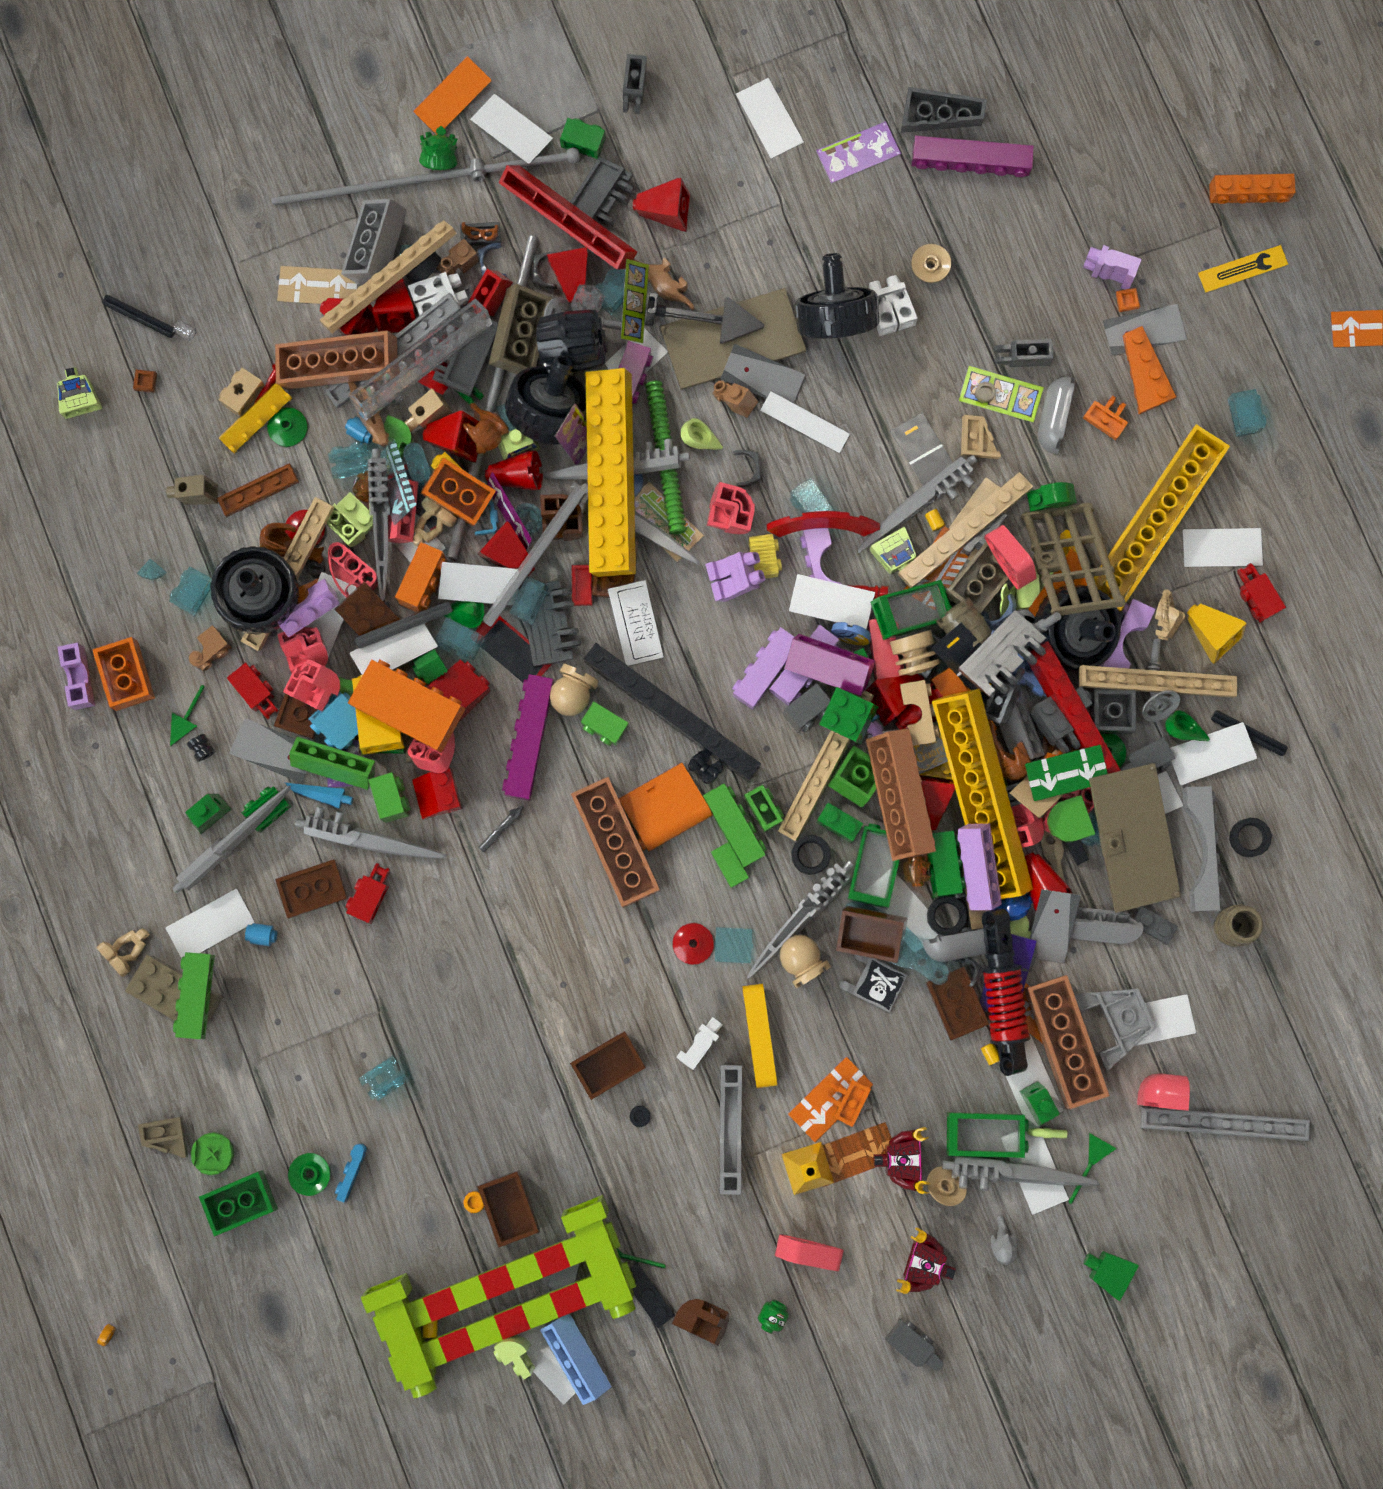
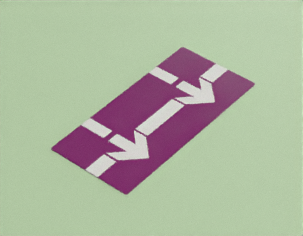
M492 472L486 485L496 490L492 497L506 522L508 521L527 550L532 538Z

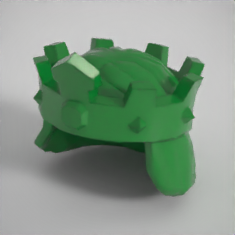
M440 126L436 129L437 135H432L430 131L425 132V138L423 135H420L422 152L419 163L423 167L432 170H448L457 166L458 161L455 152L458 148L456 146L458 139L455 138L454 134H450L449 137L445 136L446 130Z

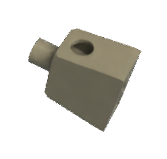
M205 475L176 478L175 486H167L166 488L168 498H175L186 505L218 504V484Z

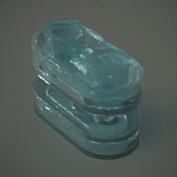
M355 442L349 447L343 448L338 446L332 448L328 453L329 462L336 463V466L331 468L332 477L341 479L367 473L368 460L363 458L369 455L367 445L362 444V442ZM356 459V461L344 464V462Z
M410 443L404 448V458L412 480L418 482V487H424L432 474L422 446L417 443Z
M394 1056L386 1059L358 1079L362 1086L368 1083L372 1088L367 1093L371 1100L376 1098L379 1101L388 1095L386 1091L391 1087L397 1089L406 1083L404 1079L407 1076L404 1071L396 1072L393 1067L398 1063ZM386 1071L390 1078L379 1084L375 1078Z

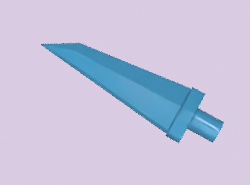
M285 783L287 786H291V790L294 793L334 806L335 808L340 809L342 803L349 805L353 803V797L344 795L345 789Z

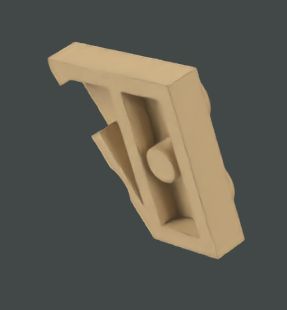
M964 415L962 417L961 456L970 457L974 455L978 458L999 459L1001 454L995 448L994 438L988 430V425L983 416Z

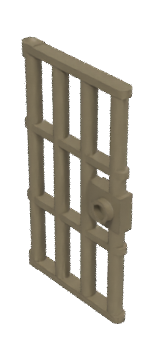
M1092 503L1026 512L1021 515L1031 540V550L1035 553L1033 560L1037 573L1042 576L1041 582L1045 585L1052 607L1051 614L1058 612L1060 615L1123 607L1126 604L1114 576V567L1111 566L1104 547V538L1099 532L1093 514L1094 508ZM1084 512L1092 535L1080 537L1073 514ZM1064 515L1072 538L1060 540L1053 517ZM1044 518L1052 541L1040 543L1033 520ZM1095 543L1102 567L1090 568L1083 544ZM1075 546L1082 570L1070 572L1063 547ZM1049 549H1054V550H1055V552H1054V551H1050V552H1043V551H1042V550H1049ZM1059 570H1061L1062 572L1059 574L1050 575L1051 572H1058ZM1094 576H1106L1113 599L1101 601ZM1085 578L1093 602L1080 603L1074 579ZM1065 581L1072 605L1060 607L1053 586L1054 582Z

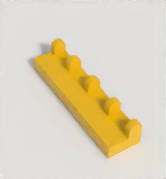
M275 383L219 437L220 441L235 454L292 397Z

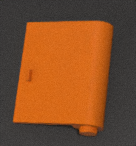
M683 763L619 798L622 807L640 836L637 840L642 850L647 849L648 852L713 816L708 804Z

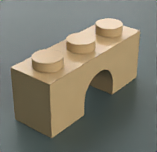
M925 680L900 684L903 704H916L922 710L921 719L915 724L907 725L912 737L913 746L936 742L935 737H939L937 724L933 725L932 722L935 711L933 704H929L928 696H932L930 683L926 684Z

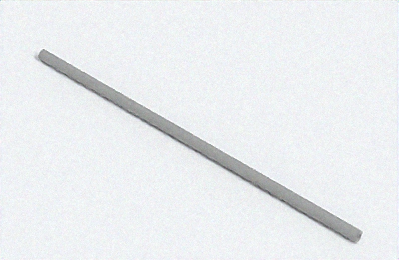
M531 235L528 237L517 284L524 287L527 285L538 238ZM495 367L484 411L495 412L505 372L503 369ZM484 453L478 454L476 463L471 462L469 474L477 479ZM457 517L458 521L455 524L447 556L453 560L458 558L466 522Z

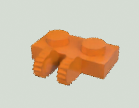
M1112 395L1105 406L1095 400L1083 419L1114 440H1117L1128 424L1126 420L1119 416L1126 404H1120L1116 413L1109 410V407L1113 405L1116 397Z
M851 1080L847 1090L831 1083L830 1088L844 1094L841 1102L835 1100L830 1095H825L824 1099L838 1106L833 1116L835 1119L853 1127L871 1089L854 1080Z

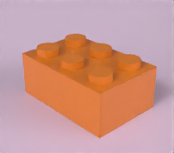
M442 458L420 494L471 526H475L496 490L447 459Z
M420 542L395 595L400 606L417 613L430 607L432 601L430 597L433 592L436 593L440 585L438 580L441 576L442 562H447L443 551Z
M130 637L92 649L111 709L118 711L155 699L137 640Z

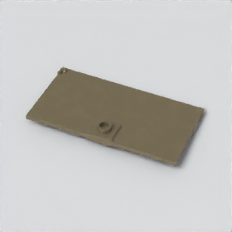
M783 288L737 302L743 309L764 324V328L720 344L721 324L681 319L661 325L660 331L680 390L721 378L734 344L773 361L806 352L802 336L797 330L796 319L786 289ZM724 307L704 313L723 315Z
M1156 763L1089 778L1099 838L1115 913L1181 897Z

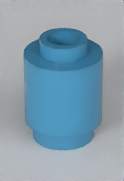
M358 417L350 418L345 425L347 435L362 443L370 444L372 442V435Z
M257 923L247 925L245 941H250V944L271 946L272 943L276 942L277 930H274V926Z

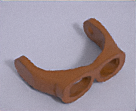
M462 222V232L471 240H478L483 237L486 241H494L498 237L499 226L495 225V228L481 230L467 226L466 222ZM476 231L479 232V234L475 236L472 235L471 232ZM485 233H492V235L487 237Z

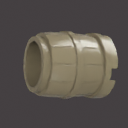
M968 597L965 602L963 600L945 613L946 616L940 617L936 622L940 628L943 627L946 634L962 622L977 638V641L973 642L974 647L979 642L982 644L991 635L992 631L985 618L981 616L973 606L972 600Z
M1242 904L1229 906L1217 914L1213 924L1214 933L1220 942L1230 947L1249 945L1260 937L1263 931V920L1259 912L1252 907ZM1233 920H1235L1236 923L1240 924L1238 932H1236L1232 927Z

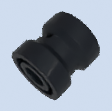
M200 734L187 742L189 749L194 750V757L197 762L203 761L215 753L213 747L207 743L208 739L205 734Z

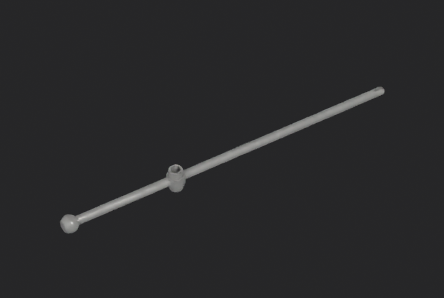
M569 148L566 153L535 157L530 164L520 159L484 165L482 159L475 158L471 160V165L468 168L272 198L271 202L273 205H281L470 175L475 182H481L485 180L486 173L505 170L507 165L528 167L567 160L570 163H577L580 160L579 150L577 148Z

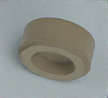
M990 382L980 383L975 390V397L982 403L992 401L996 394V389Z

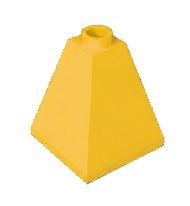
M1201 603L1198 606L1193 605L1187 612L1189 615L1188 621L1213 664L1243 638L1247 623L1241 619Z
M822 1142L782 1154L794 1195L834 1183ZM810 1167L813 1168V1172L807 1175V1169Z

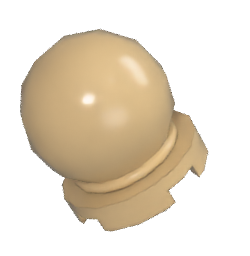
M563 664L559 670L563 677L556 680L552 685L550 700L551 705L558 713L565 716H575L583 712L590 701L589 690H595L599 681L585 673V676L576 673L577 668L567 664Z
M795 935L788 938L780 949L782 967L788 973L795 975L796 979L792 983L796 989L802 986L800 982L804 985L824 972L823 967L826 970L831 968L827 960L823 963L820 960L821 952L816 942L805 935Z

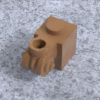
M463 239L449 250V255L441 259L436 269L440 271V274L446 272L448 276L455 274L456 269L459 268L464 274L479 262L477 253Z
M718 381L714 385L713 395L716 400L726 402L733 412L748 418L758 403L752 392L743 386L735 383L731 386V384L724 381Z
M212 625L197 637L203 646V651L201 653L199 651L191 652L189 661L194 667L204 672L212 667L213 664L211 662L213 660L225 657L229 653L228 650L232 647L218 629Z

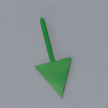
M204 685L200 686L184 718L172 713L170 746L197 727V725L187 720L205 688Z

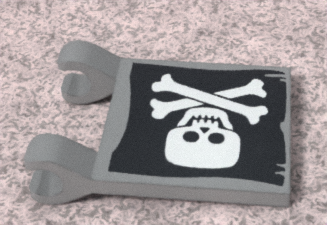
M854 955V959L865 963L866 966L856 986L846 981H841L839 988L889 1013L907 975L874 958Z

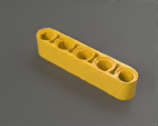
M763 983L742 986L756 1088L777 1086Z

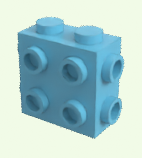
M339 692L338 696L334 694L323 711L317 710L308 718L312 722L310 727L318 735L322 733L326 737L324 742L329 747H336L339 750L348 748L353 742L352 739L358 734L356 709L348 704L350 696L346 692L344 694Z

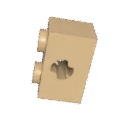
M244 368L234 373L231 379L232 382L221 391L220 398L218 399L224 407L239 417L252 406L264 387L262 380Z

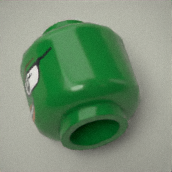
M774 1299L771 1302H765L758 1315V1321L762 1324L761 1329L771 1334L773 1331L780 1332L789 1317L787 1306Z

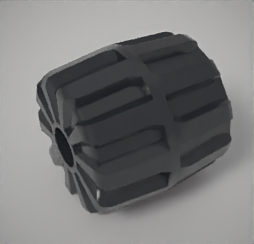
M596 310L565 311L540 318L537 323L536 332L537 346L542 365L548 373L553 360L558 356H566L572 361L573 368L571 372H579L605 364L607 345L604 342V338L606 335L605 330H602V319L598 317Z

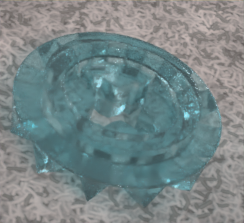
M531 503L518 505L515 511L519 518L526 517L530 512V519L534 521L528 522L525 525L529 535L538 532L542 526L541 510Z

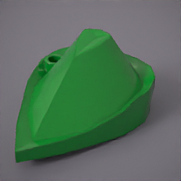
M457 600L450 604L452 612L444 615L446 619L462 628L476 629L483 622L485 614L484 605L480 602Z
M1176 710L1168 716L1165 722L1166 731L1171 737L1182 740H1210L1200 725L1186 712Z

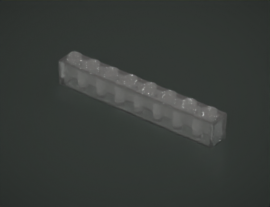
M476 299L471 301L350 393L348 397L353 409L367 421L490 327L492 323L488 310Z

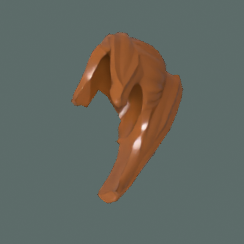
M470 403V407L474 412V418L478 419L479 423L476 426L467 423L463 424V427L475 442L477 453L485 454L498 447L502 436L509 432V427L496 413L481 410L475 403Z
M285 523L267 524L260 533V547L273 550L284 558L293 540L285 533V530L296 532V528ZM324 546L314 548L308 559H312L319 564L322 563L324 560L322 556Z
M988 720L1003 778L1010 780L1024 778L1027 775L1025 764L1030 763L1031 760L1023 741L1016 744L1017 747H1014L1013 752L1015 754L1005 752L1000 741L995 736L993 723L991 720Z

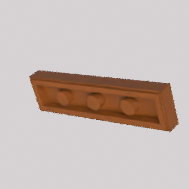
M289 463L218 497L217 500L224 515L228 517L299 483Z

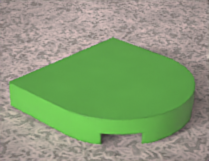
M1082 795L1061 801L1050 810L1047 825L1054 837L1064 842H1073L1095 835Z

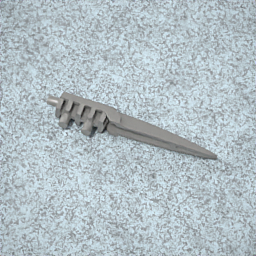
M672 439L664 440L665 450L658 448L653 451L652 442L644 443L645 453H640L639 451L636 452V458L633 457L634 474L681 468V462L690 460V453H680L678 446L672 445ZM587 463L545 473L543 478L588 479Z
M372 449V458L368 459L369 514L373 517L380 599L384 601L388 567V515H390L387 497L388 487H386L388 477H386V458L380 457V449Z
M971 455L966 460L963 457H959L913 493L880 524V530L871 533L858 548V553L871 547V545L895 531L932 504L935 500V495L941 499L947 493L952 500H955L959 494L953 487H957L961 481L968 488L973 486L975 482L970 476L973 474L971 466L977 462L975 456Z
M574 482L571 485V490L578 486L585 492L579 501L581 502L579 506L583 515L588 507V483L586 482L580 486ZM635 511V532L676 555L699 565V560L680 543Z
M287 786L269 799L223 839H217L176 877L179 882L172 887L173 891L177 894L184 888L189 891L202 878L206 877L217 864L233 854L232 850L274 810L290 791L291 786Z
M319 806L316 807L315 815L309 814L306 816V821L296 819L295 822L296 827L304 828V835L356 848L412 857L445 858L447 856L444 853L365 829L355 828L351 830L352 824L342 823L343 812L336 811L335 820L332 821L329 818H322L324 808Z
M850 861L842 868L836 863L834 865L835 870L833 868L827 870L829 877L821 879L824 883L813 886L815 893L812 895L809 892L808 897L798 904L799 908L762 952L748 973L747 979L752 978L780 952L783 943L788 938L798 935L813 918L820 915L849 883L852 877L848 873L854 867Z
M954 1156L953 1161H943L942 1169L952 1170V1178L959 1177V1188L961 1189L967 1188L968 1178L973 1181L980 1179V1190L988 1191L989 1180L996 1183L998 1179L1004 1182L1048 1185H1100L1097 1180L1077 1174L1019 1162Z

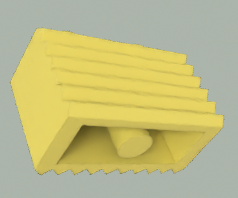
M773 534L749 537L750 552H758L760 557V563L753 565L755 571L762 570L765 578L778 577L779 571H782L781 559L776 558V551H779L778 539H774Z

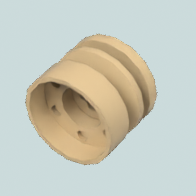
M931 630L890 642L893 655L903 654L904 657L896 662V666L906 664V668L898 670L899 676L922 673L940 664L939 659L930 661L929 656L936 653L926 649V647L934 644Z

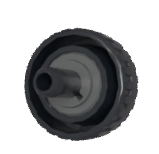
M839 253L825 254L822 258L824 260L822 267L825 290L803 295L795 302L797 330L804 337L814 339L849 337L871 331L879 325L877 293L872 289L864 287H845L843 263L840 260L842 256Z
M556 357L553 360L549 373L543 366L526 368L514 377L505 401L506 416L516 430L537 442L560 445L555 435L574 403L581 411L584 422L586 420V388L580 381L570 375L573 364L568 357Z
M256 546L240 548L225 556L217 565L212 575V582L210 583L211 599L216 611L228 625L246 634L260 635L279 629V625L288 619L298 604L299 584L296 575L289 563L273 550Z
M1075 585L1081 604L1093 602L1088 586ZM1066 586L1055 589L1060 607L1072 605ZM1098 589L1101 601L1111 599L1105 592ZM1048 595L1040 604L1038 612H1036L1034 624L1052 615V607ZM1115 607L1061 615L1060 620L1049 626V629L1042 633L1046 637L1043 642H1049L1062 667L1065 669L1079 671V667L1082 665L1100 666L1108 660L1117 647L1121 633V619L1119 611Z

